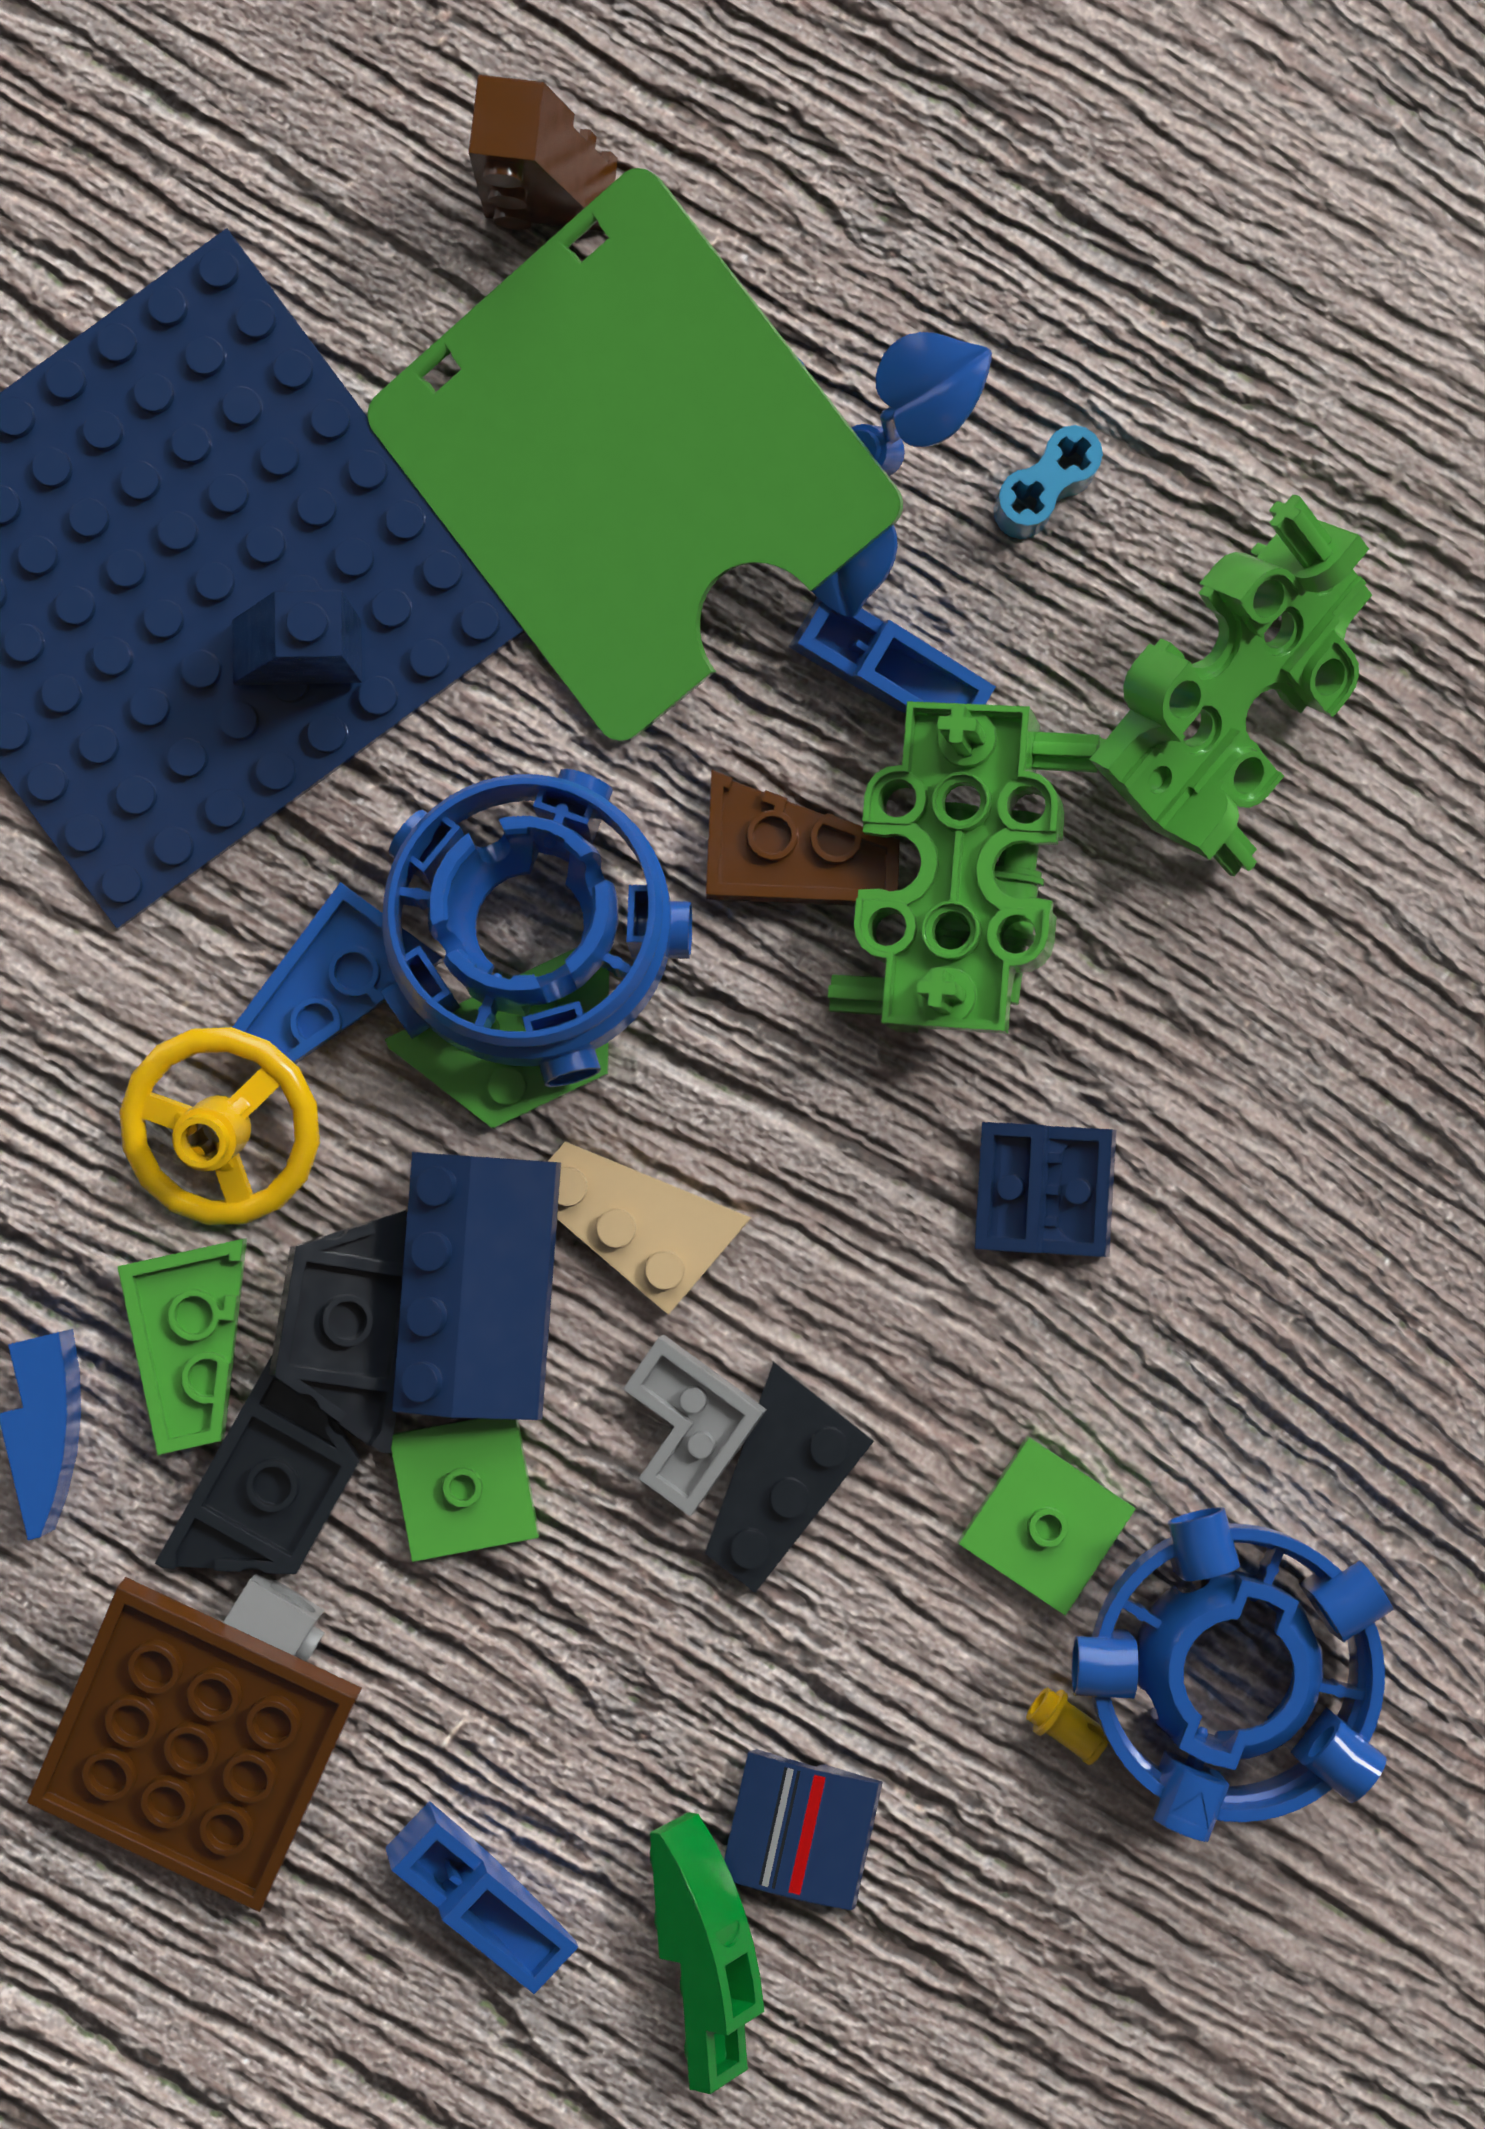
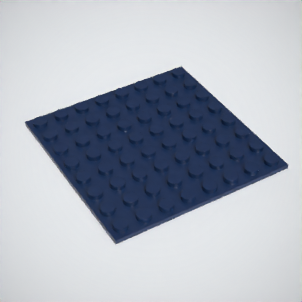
M228 228L217 234L0 392V771L117 929L124 927L525 632L373 432L366 414ZM342 590L361 619L362 683L233 684L232 620L274 591Z

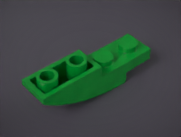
M688 1812L650 1832V1863L653 1869L655 1896L654 1923L658 1936L659 1959L680 1963V1993L683 1997L686 2037L684 2053L688 2064L689 2090L712 2094L748 2070L745 2024L765 2011L754 1942L735 1883L715 1840L700 1815Z

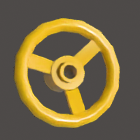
M233 1027L194 1028L156 1045L131 1074L119 1111L122 1149L140 1185L170 1212L205 1225L248 1224L281 1209L308 1180L320 1144L317 1102L300 1068L270 1041ZM228 1052L253 1061L261 1067L230 1098L220 1095L210 1096L201 1100L193 1107L152 1092L153 1087L172 1065L198 1053ZM280 1086L292 1109L295 1140L286 1167L267 1188L253 1194L239 1152L246 1146L250 1138L251 1122L249 1116ZM146 1120L173 1129L172 1143L179 1159L188 1167L198 1171L215 1170L225 1200H210L185 1191L161 1170L147 1142Z

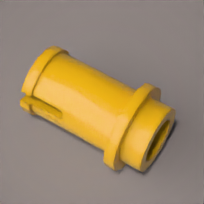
M1046 1687L1035 1698L1026 1715V1719L1034 1724L1033 1732L1038 1736L1045 1733L1079 1756L1087 1765L1093 1764L1101 1756L1109 1743L1100 1724L1067 1701L1068 1693L1060 1689L1054 1692L1049 1687Z

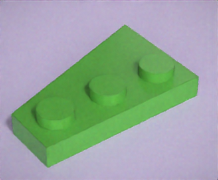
M247 1238L117 1266L157 1455L215 1443L225 1439Z

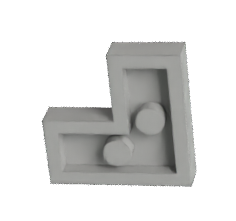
M665 1335L658 1337L623 1389L673 1425L674 1428L638 1479L688 1516L693 1515L767 1409Z

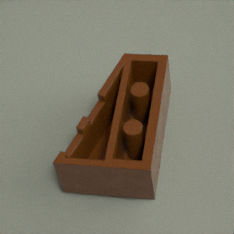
M478 75L469 157L485 218H493L495 224L504 228L525 230L531 227V223L564 227L616 179L618 158L611 151L599 153L595 149L597 136L590 129H580L579 133L573 127L574 112L545 82ZM598 222L589 229L603 231Z

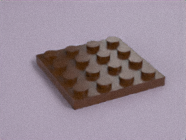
M125 1577L114 1593L27 1803L260 1912L272 1890L362 1687Z

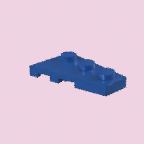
M340 882L232 1027L270 1041L292 1062L297 1064L384 1003L386 1000L380 991L396 980L389 965L384 945L383 913ZM402 928L406 954L420 945L434 967L444 961L443 957Z

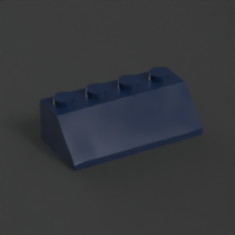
M412 1152L393 1412L451 1418L542 1420L561 1162Z

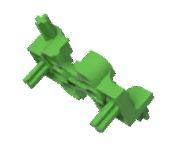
M1293 494L1286 503L1277 501L1270 508L1269 512L1272 514L1273 519L1269 524L1275 530L1276 535L1267 546L1257 543L1251 550L1253 556L1241 552L1225 555L1199 583L1203 588L1198 594L1206 607L1215 614L1218 620L1219 633L1216 644L1211 652L1203 660L1191 664L1171 642L1160 638L1155 646L1149 643L1134 661L1125 677L1123 685L1124 700L1130 711L1106 740L1100 737L1099 748L1089 759L1152 830L1209 860L1213 857L1230 876L1234 877L1241 868L1250 871L1257 863L1252 857L1257 850L1256 847L1237 826L1239 818L1237 806L1250 808L1260 804L1284 777L1262 753L1257 743L1250 739L1246 731L1248 709L1262 692L1275 689L1280 699L1291 709L1302 713L1308 706L1334 717L1356 688L1359 677V663L1355 654L1344 640L1346 629L1372 596L1365 586V580L1353 570L1369 550L1362 538L1356 533L1317 520L1303 499ZM1282 615L1280 631L1274 639L1266 643L1264 633ZM1200 713L1201 722L1199 729L1194 736L1184 741L1185 736L1183 733Z
M907 701L902 765L885 767L875 773L868 782L864 795L863 833L885 838L899 836L909 839L920 852L921 866L915 880L902 890L858 889L854 917L855 936L863 949L879 961L886 963L885 977L832 974L831 985L828 987L830 1012L882 1015L881 1023L896 1032L918 1033L919 1028L1008 1034L1011 994L1015 974L1032 972L1043 966L1049 959L1055 944L1057 917L1053 914L1052 900L1034 897L1015 898L1002 892L995 882L994 868L996 861L1005 849L1014 844L1058 845V841H1063V803L1051 782L1041 774H1037L1036 770L1097 773L1098 769L1089 759L1099 748L1100 735L1040 732V724L1030 706ZM965 785L973 787L980 794L981 801L976 814L967 820L961 821L948 816L945 810V801L951 790ZM902 788L915 790L916 802L910 813L901 817H892L887 814V801L893 792ZM1035 794L1045 799L1044 813L1038 820L1033 823L1023 824L1013 819L1014 806L1023 796ZM956 913L963 915L967 918L971 931L966 943L957 949L950 950L939 946L935 939V928L940 919L948 914ZM892 914L903 915L906 922V930L900 941L887 946L879 944L876 930L881 920ZM1024 921L1031 923L1035 927V939L1030 948L1022 953L1014 954L1007 952L1003 946V936L1007 928L1016 922Z

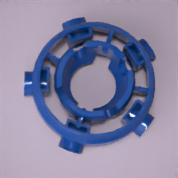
M561 769L558 778L537 774L500 776L483 780L461 789L437 804L428 813L424 810L415 812L401 826L389 847V855L394 858L385 887L382 923L385 950L396 981L380 992L412 1039L431 1028L451 1045L480 1059L512 1066H540L543 1081L547 1087H559L577 1083L600 1072L601 1068L595 1049L619 1035L642 1012L661 981L668 958L690 959L692 947V903L670 900L663 870L649 841L621 810L609 802L613 792L611 786L594 776L572 769ZM534 801L533 808L537 817L512 816L500 818L499 822L504 834L498 841L488 846H476L469 833L464 835L461 827L458 825L474 814L494 806L511 802ZM602 820L611 826L633 851L641 865L647 885H629L626 942L631 957L636 958L632 966L622 961L620 957L609 954L619 922L618 896L614 884L604 879L600 854L592 845ZM538 853L556 856L569 862L565 885L573 892L583 912L584 929L579 946L565 959L566 963L551 973L535 977L534 974L515 975L511 980L502 978V975L499 973L492 975L494 965L482 952L477 938L476 922L479 909L485 898L496 886L507 879L531 874ZM415 874L431 886L430 891L422 890L421 888H408L413 875ZM403 905L418 907L422 910L428 909V927L433 938L440 942L446 952L444 958L446 967L466 987L470 996L482 1003L478 1008L479 1014L475 1024L453 1014L454 1011L460 1008V1005L421 946L419 945L406 954L401 925ZM600 967L612 972L618 978H623L609 996L586 1013H584L580 1001L528 1015L532 1005H542L555 1001L579 989ZM497 1011L525 1016L522 1018L526 1031H503L491 1029V1026L496 1021Z
M1223 1507L1202 1509L1169 1520L1168 1526L1171 1537L1140 1555L1123 1572L1113 1585L1101 1607L1092 1637L1076 1636L1072 1652L1073 1695L1092 1697L1094 1710L1100 1726L1117 1756L1143 1786L1161 1798L1153 1819L1179 1834L1195 1840L1208 1842L1216 1820L1224 1822H1252L1281 1817L1315 1802L1332 1789L1349 1803L1358 1801L1374 1786L1381 1776L1387 1761L1386 1756L1369 1743L1377 1726L1385 1690L1384 1655L1375 1622L1394 1610L1378 1581L1360 1560L1344 1571H1341L1325 1556L1287 1534L1255 1525L1231 1524L1228 1522L1226 1511ZM1234 1543H1248L1267 1547L1264 1558L1260 1561L1257 1575L1236 1571L1240 1567ZM1283 1554L1297 1560L1312 1573V1575L1298 1584L1329 1632L1342 1642H1348L1349 1675L1347 1683L1337 1681L1334 1678H1323L1322 1647L1310 1626L1306 1611L1299 1604L1298 1600L1272 1584L1275 1576L1279 1573V1565ZM1168 1560L1171 1561L1173 1572L1182 1580L1197 1581L1205 1579L1207 1583L1204 1587L1189 1593H1182L1174 1585L1166 1590L1151 1606L1149 1611L1141 1603H1135L1129 1599L1140 1583ZM1247 1597L1253 1602L1259 1599L1266 1601V1604L1276 1612L1274 1632L1283 1641L1291 1658L1293 1675L1290 1686L1281 1703L1267 1716V1721L1247 1729L1217 1731L1215 1735L1209 1734L1207 1728L1199 1727L1202 1715L1194 1708L1184 1685L1186 1655L1193 1642L1205 1630L1216 1623L1230 1619H1239ZM1122 1608L1135 1615L1138 1620L1143 1621L1139 1628L1137 1641L1127 1629H1114ZM1137 1685L1140 1689L1146 1691L1154 1705L1150 1712L1151 1717L1174 1741L1179 1749L1189 1754L1188 1759L1164 1750L1159 1766L1153 1763L1126 1736L1118 1721L1111 1698L1134 1699ZM1320 1692L1332 1694L1338 1698L1344 1697L1338 1715L1326 1707L1291 1750V1753L1299 1762L1277 1776L1247 1785L1229 1786V1783L1219 1771L1204 1766L1205 1763L1236 1770L1239 1760H1246L1268 1753L1289 1741L1307 1722L1318 1701Z

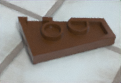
M711 770L706 899L855 906L856 898H858V889L898 890L900 840L893 837L885 838L866 835L863 833V826L829 813L823 815L787 801L788 798L767 790L765 792L733 781V778Z

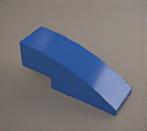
M816 598L788 646L832 674L905 714L907 701L986 705L996 688L990 682L891 620L883 622L863 608L854 617L843 616L825 605L818 598Z
M73 1329L8 1344L23 1407L0 1413V1425L27 1540L40 1538L56 1529L68 1496L78 1453L81 1421L80 1368Z
M429 1801L385 1847L391 1870L439 1909L442 1921L533 1994L578 1949L576 1940L550 1912L489 1852L432 1802Z

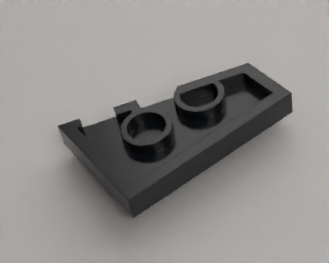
M775 1361L771 1365L759 1400V1404L767 1410L744 1442L705 1549V1554L755 1593L874 1442L870 1436Z

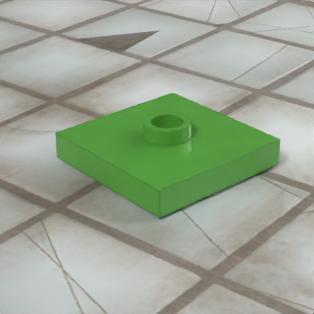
M471 1418L393 1434L391 1450L412 1562L535 1539L540 1536L517 1419Z
M1026 1436L957 1542L972 1554L1066 1616L1136 1508L1029 1436Z

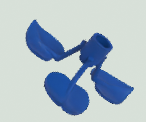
M917 332L898 339L883 354L875 378L877 393L881 400L889 406L881 413L882 426L859 424L853 426L852 429L888 476L894 474L902 465L905 454L903 441L913 447L934 446L949 439L964 424L977 404L988 377L992 352L989 348L937 333ZM893 525L821 586L812 591L815 596L825 605L843 616H856L866 600L885 581L893 567L898 548L895 526Z

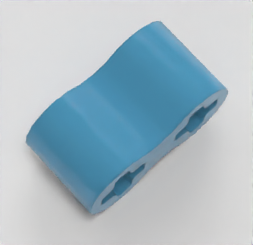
M1078 425L1062 427L1051 436L1038 463L1030 468L1017 470L1006 478L1001 485L993 510L995 522L1002 532L1017 539L1032 538L1046 526L1057 502L1065 497L1077 495L1087 489L1101 465L1103 456L1101 443L1095 433L1086 427ZM1075 452L1083 459L1079 467L1072 465L1066 470L1058 464L1062 455L1070 457ZM1031 495L1037 501L1033 511L1027 508L1019 514L1012 508L1016 497L1024 500Z

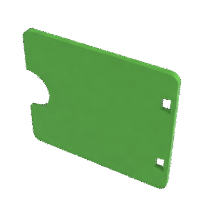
M642 168L628 170L616 179L372 399L368 408L369 425L388 452L598 728L607 737L618 741L633 739L640 735L716 672L707 658L702 644L700 618L705 598L711 587L721 576L744 564L766 563L788 571L797 577L810 591H814L890 529L899 520L903 511L902 495L887 473L663 181L656 174ZM598 222L609 238L584 261H581L568 247ZM451 353V356L461 370L438 391H435L432 385L425 381L423 377Z

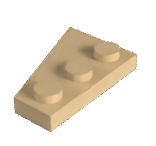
M564 1142L548 1161L561 1162L557 1220L668 1315L752 1218L568 1142Z

